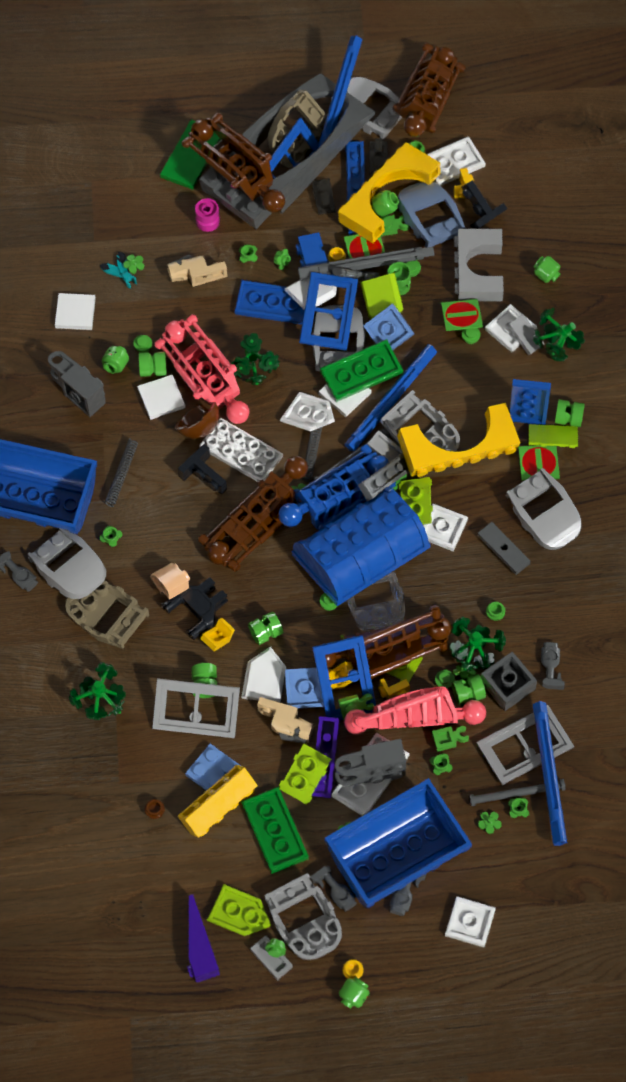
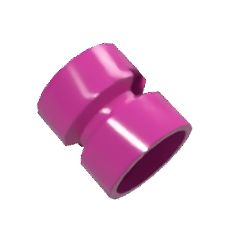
M209 198L198 201L195 206L198 228L206 232L215 230L220 222L218 204Z

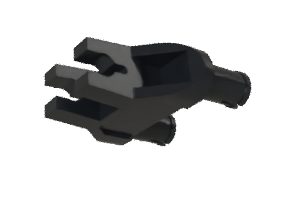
M210 577L199 586H189V589L161 604L164 610L167 609L166 613L168 614L180 604H184L199 621L186 630V633L192 640H195L204 631L214 627L216 611L228 602L227 594L223 590L211 599L207 596L216 589L214 586L215 582Z

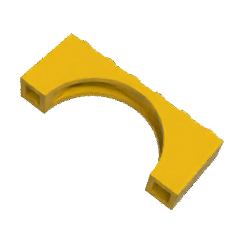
M406 142L396 150L391 158L385 161L379 170L374 172L368 182H364L361 189L354 193L345 205L340 207L338 211L339 223L374 243L384 233V221L375 214L370 205L374 194L382 186L401 179L418 180L430 185L441 174L440 162Z
M506 403L487 408L485 412L487 423L485 438L480 444L466 451L453 452L435 446L423 435L418 424L400 428L397 438L410 475L421 477L431 471L441 472L447 467L453 466V468H457L464 463L470 462L473 464L484 458L493 459L500 454L510 455L516 452L520 445V440Z

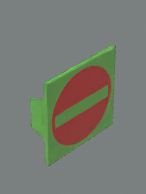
M359 234L344 237L349 259L385 253L381 236L374 243H371Z
M478 299L441 303L446 331L483 327Z
M519 446L522 481L527 480L542 468L554 479H560L556 446Z

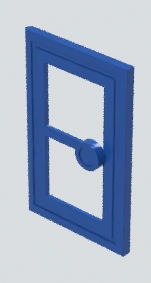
M302 118L297 120L273 153L272 160L269 161L271 173L284 154L293 167L300 164V162L296 163L287 151L300 133L312 149L309 156L317 150L319 143Z
M311 272L299 343L347 350L358 279ZM319 284L346 288L343 311L340 308L330 310L316 307ZM315 312L332 314L334 319H341L338 339L311 335Z
M363 635L312 647L326 717L343 720L340 709H335L331 684L348 680L356 682L360 679L362 694L369 693L373 697L366 704L373 703L376 706ZM354 648L358 671L353 669L348 672L346 677L330 680L325 655ZM362 709L365 713H373V710Z

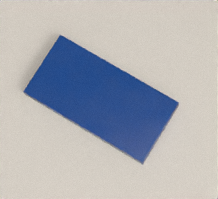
M241 280L235 315L302 325L304 309L284 290L285 286Z
M513 379L509 408L512 421L545 425L551 383Z

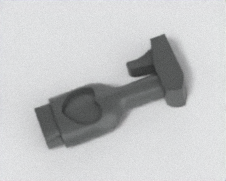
M345 268L333 269V275L357 278L363 281L379 276V273L360 272Z
M9 551L3 553L0 556V570L6 573L4 568L6 565L12 571L13 580L22 590L25 589L27 592L32 590L38 584L37 577L29 569L17 566L11 560Z
M545 642L541 648V663L546 668V678L543 680L542 687L546 689L564 690L565 681H562L561 673H558L557 679H554V669L560 662L558 643Z
M325 866L310 876V881L313 884L317 883L322 889L324 888L322 880L324 879L331 887V898L339 909L347 912L357 904L354 900L356 897L344 884L337 883L331 876L330 866Z
M424 874V875H422L421 877L415 879V880H416L415 886H416L417 888H418V886H419V883H420L422 880H425L426 874ZM412 882L403 889L393 893L389 904L391 913L404 916L405 912H408L412 902V894L410 892Z

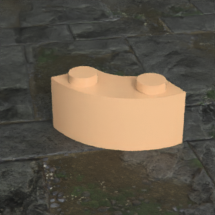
M170 563L150 576L160 593L163 592L169 600L189 589L188 581L190 577L185 570L181 571L176 563Z

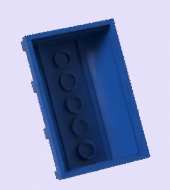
M0 439V517L7 519L16 518L36 523L38 526H51L78 534L82 529L93 495L97 461Z
M386 487L373 499L357 504L347 514L332 523L325 524L318 532L305 540L296 542L293 545L292 556L334 604L339 606L429 549L430 542L418 515L393 488Z
M429 778L325 837V842L337 868L358 901L367 909L384 897L403 889L410 882L429 871H434L441 864L460 853H465L472 847V843Z

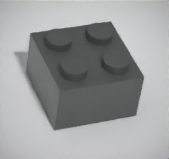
M513 652L481 673L485 689L504 711L536 690L537 680Z

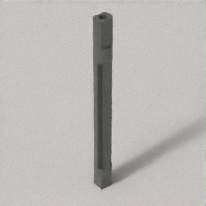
M433 246L426 248L416 247L298 267L299 279H309L311 272L333 275L334 268L357 271L391 265L395 262L404 263L422 260L424 257L434 256Z

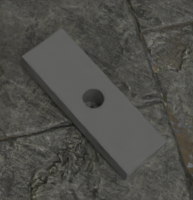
M493 522L478 532L477 536L515 575L530 565L531 561Z

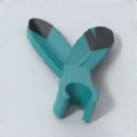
M120 251L117 254L118 267L108 263H103L100 267L105 273L122 278L126 286L131 289L129 282L134 281L137 285V280L135 276L128 272V269L124 268L123 263L127 259L125 254Z

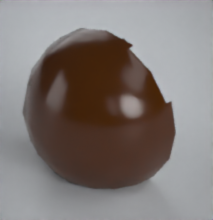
M216 402L210 403V409L204 407L203 404H196L194 408L179 419L175 429L181 435L190 439L207 436L214 431L219 421V408Z

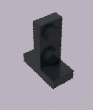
M473 180L461 187L463 195L466 199L470 200L473 210L481 217L470 225L472 229H479L507 210L504 203L491 209Z
M203 444L178 467V475L185 481L190 475L195 473L199 479H204L208 482L209 487L213 491L223 494L227 490L226 480L204 463L210 458V448Z

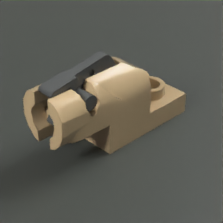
M187 255L167 264L172 282L184 281L190 278L193 287L227 277L225 261L207 266L203 256L192 257Z
M259 698L257 704L258 711L268 717L274 716L271 724L272 731L278 733L281 740L309 743L314 723H310L300 717L297 719L298 708L266 698Z

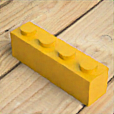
M235 765L181 812L178 818L191 835L198 838L204 836L212 825L220 822L228 811L235 809L244 797L250 796L258 785L245 767Z

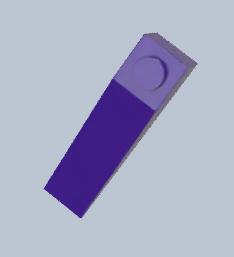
M319 716L316 750L331 758V761L326 769L325 776H322L312 796L331 798L339 718Z
M192 894L189 895L190 965L187 966L190 978L194 977L196 983L220 974Z

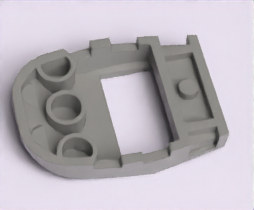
M363 77L352 78L347 92L363 104L375 90L389 98L390 103L374 122L368 121L362 127L363 132L368 134L374 132L380 135V139L384 140L402 118L392 110L393 105L398 102L399 98L387 87ZM345 102L343 103V106H342V110H341V113H340V118L342 117V115H343V113H344V111H345V108H346Z
M330 305L323 307V309L334 310L340 308L343 311L344 305ZM354 307L350 333H357V352L364 349L366 336L362 313ZM317 312L312 335L320 336V332H340L341 319L336 320L332 317V314ZM313 345V356L316 362L315 371H320V368L356 352L320 351V346Z
M413 390L381 418V424L400 448L396 431L419 410L434 423L423 434L432 444L456 452L459 447L460 436L453 424H449L445 419V414L440 410L437 411L426 399L421 401L414 395L415 391Z
M543 468L515 488L507 491L506 497L507 499L510 498L513 510L521 521L522 527L534 537V540L540 546L549 550L560 549L579 535L582 523L575 505L564 487ZM551 487H554L563 500L532 520L523 506Z
M59 528V531L32 553H28L29 561L31 563L34 562L37 571L45 578L47 584L51 587L54 586L61 594L71 599H80L88 596L106 578V568L100 558L81 537L70 533L68 530ZM74 544L82 548L55 572L47 567Z
M308 873L265 895L277 930L297 957L304 960H314L333 951L338 946L342 937L339 920L334 913V907L323 895L321 889L313 885ZM313 895L324 915L288 933L278 913Z

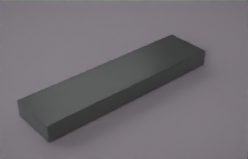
M403 453L358 484L367 501L373 499L384 488L389 487L409 472Z

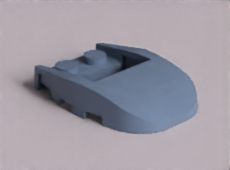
M419 182L400 191L398 195V209L404 216L405 224L414 230L415 236L417 238L422 237L426 242L425 247H432L452 239L454 236H458V229H465L456 203L439 184L432 182L428 185L424 182ZM445 200L454 217L424 229L414 212Z

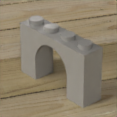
M458 229V236H454V247H458V252H454V263H458V267H455V278H458V283H455V294H458V301L478 299V301H503V276H480L473 273L467 266V262L476 255L502 253V229Z

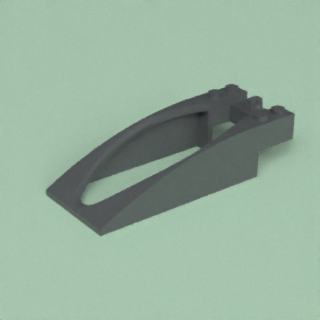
M320 73L283 98L242 135L256 147H259L267 139L271 125L281 107L299 90H307L313 99L333 97L336 84ZM348 92L344 100L346 104L345 111L337 126L324 143L306 160L273 179V184L269 189L278 190L285 197V205L279 211L281 214L375 115L372 109ZM292 108V109L289 111L288 115H289L295 108ZM233 151L229 154V156L231 157L236 153ZM212 167L199 179L203 191L255 229L272 213L264 208L261 196L252 201L239 189H233L230 185L231 183Z

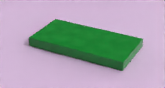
M190 120L160 174L161 178L192 190L208 164L191 147L187 149L182 146V141L189 137L188 133L191 131L194 120ZM213 132L211 139L206 142L214 147L221 139Z
M386 339L320 368V372L335 401L338 402L402 374L403 369Z
M279 787L241 801L271 874L309 859Z

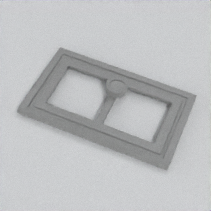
M157 678L153 729L235 738L240 688ZM167 690L196 693L194 711L190 714L191 722L165 719ZM200 694L228 697L225 726L198 723L202 719V715L198 711Z
M547 705L549 727L558 741V744L552 746L555 758L574 748V745L549 705ZM534 712L476 742L501 785L542 765L540 753L536 755L535 750L528 747L520 734V731L536 724ZM516 734L525 748L524 757L527 760L505 770L492 746Z

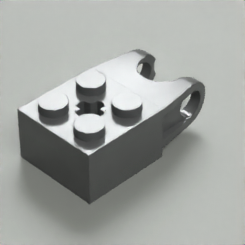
M55 351L49 355L48 362L52 368L50 371L52 379L63 388L64 396L87 416L91 417L106 403L102 381L97 377L94 378L85 366L81 367L61 351ZM60 356L63 360L61 363L55 364L52 362V359Z
M401 739L363 746L362 751L339 757L335 763L336 781L340 785L350 786L369 782L376 784L384 779L391 778L395 780L403 777V775H406V757ZM343 761L349 762V764H346V765H343V766L339 767V764H340L341 762H343ZM339 774L342 775V776H351V777H350V779L344 781V780L340 779Z

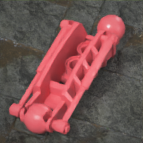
M190 315L186 318V321L181 319L180 321L173 320L169 322L165 327V332L162 334L163 338L154 342V346L159 350L165 351L167 357L174 364V368L193 391L195 399L199 400L202 397L209 404L216 402L219 409L225 405L227 407L226 416L230 422L234 424L244 423L249 417L248 405L234 399L240 394V389L234 376L237 367L234 364H230L215 343L206 336L196 323L198 322L196 315ZM193 325L197 332L193 333L189 326ZM187 333H189L195 343L181 353L173 343L179 344L187 338ZM166 343H168L171 346V353L166 348ZM206 355L209 360L201 362L199 359ZM195 362L198 363L196 370L191 367ZM210 369L209 373L203 374L205 370ZM216 383H220L217 388H213Z
M439 686L419 689L390 698L374 706L373 713H365L359 709L351 710L345 716L344 724L348 732L357 735L362 734L368 728L378 730L445 725L444 723H458L460 719H464L470 725H477L484 721L486 708L478 700H470L463 707L455 708L447 688Z

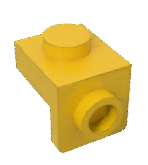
M467 168L460 169L459 180L461 185L454 186L455 199L465 198L461 187L473 180V176L468 173Z
M220 618L215 627L202 634L201 640L213 651H216L230 642L235 630L223 618Z
M344 662L334 669H328L330 680L348 676V672L353 670L352 663ZM348 680L331 684V688L342 689L352 682Z
M384 678L380 679L378 690L382 698L386 697L388 700L410 692V685L407 679L388 687Z

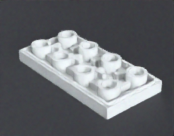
M221 417L214 431L208 434L199 445V447L203 444L207 445L210 448V455L256 482L260 480L265 481L269 473L274 470L283 457V453Z

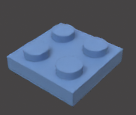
M394 304L388 306L363 325L376 344L387 339L392 350L415 334Z
M317 668L285 670L287 705L296 708L324 707Z
M209 744L188 769L186 776L207 791L235 765L239 764L212 744Z

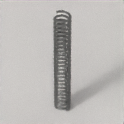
M322 427L317 428L320 430L310 431L305 460L309 465L308 468H310L308 471L311 472H307L308 474L302 478V480L311 482L313 478L312 473H314Z
M130 438L105 500V503L110 507H114V504H116V499H118L119 491H121V486H123V481H125L126 473H128V468H130V463H132L131 461L138 445L136 441Z

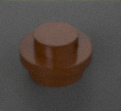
M153 799L145 805V814L151 819H158L165 812L164 804L160 800Z

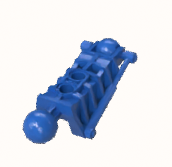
M368 444L363 445L360 449L361 452L339 467H334L302 489H295V499L298 504L291 502L284 504L279 510L278 517L280 522L288 527L296 526L301 522L302 515L308 512L311 516L312 524L317 530H320L325 524L334 522L350 512L354 506L367 500L363 496L358 484L389 463V460L385 456L378 455L377 452L372 453L373 451ZM396 482L390 485L389 487L394 488L396 486ZM351 484L354 489L350 491L347 485Z

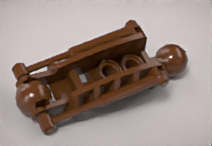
M428 43L423 44L422 50L424 52L415 71L412 72L398 102L392 107V110L403 118L409 112L412 113L404 121V129L409 136L418 137L425 131L430 133L436 131L435 125L450 96L459 72L462 73L466 69L464 64L456 62L458 58L454 56L453 51L448 47L439 48L436 46L433 48ZM430 53L429 59L425 60L427 54Z
M216 113L211 119L208 117L205 120L199 119L195 121L191 131L188 133L189 137L182 141V146L187 149L191 147L203 157L212 168L231 183L230 185L233 189L240 187L252 201L261 196L263 198L262 204L269 212L277 213L281 211L285 205L284 195L278 190L269 189L273 184L269 163L272 160L271 154H265L242 134L237 133L223 122V116L220 113ZM219 123L224 128L220 129L217 124ZM213 132L221 139L214 147L206 142L211 139ZM234 151L236 154L230 157L229 154Z
M300 456L288 458L284 464L285 472L280 477L271 471L265 481L260 480L257 483L258 487L229 512L228 516L207 536L205 534L199 536L198 541L205 547L208 559L212 563L223 565L224 567L228 566L234 572L238 571L241 566L239 563L283 525L278 517L279 510L286 503L296 504L295 491L289 486V483L293 479H301L306 475L308 464L304 458ZM272 493H275L272 499H268ZM259 507H262L261 512L254 513ZM253 518L257 523L249 529L246 524ZM226 535L231 536L238 542L232 550L227 543L221 541ZM242 550L245 551L237 560H234Z
M432 605L430 612L413 617V619L404 622L399 621L397 624L389 627L387 625L383 629L375 631L372 629L367 633L360 634L358 632L350 636L341 635L340 638L343 640L363 635L370 676L373 679L438 649L440 652L447 651L451 624L441 614L440 607ZM427 627L428 635L420 637V629ZM354 648L325 655L328 669L333 667L338 659L345 658L346 662H351L353 669L358 671Z

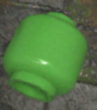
M384 190L372 198L371 207L376 214L384 217L397 210L399 200L395 193Z
M542 256L533 266L535 268L534 274L544 283H548L551 280L555 282L561 275L559 273L560 264L550 256L545 258Z
M121 346L109 347L102 358L103 368L111 374L122 372L129 361L126 350Z
M357 977L347 979L339 991L340 997L343 998L341 1003L350 1009L353 1006L360 1008L369 996L368 985Z

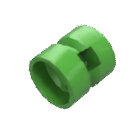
M395 262L389 266L388 274L395 273L399 293L404 295L410 290L411 269L406 263Z
M165 351L156 352L153 356L149 352L139 353L140 377H150L152 373H155L156 376H167Z
M559 399L555 424L566 425V423H569L570 426L581 428L585 403L574 402L570 404L567 400Z
M273 611L263 615L262 620L257 618L248 623L251 635L258 645L269 641V637L275 638L284 633L282 625Z
M200 663L192 666V680H194V683L217 685L216 665ZM200 694L199 698L214 697V695Z
M479 674L469 676L466 681L459 679L452 682V690L458 706H462L472 699L479 701L486 698L485 688Z

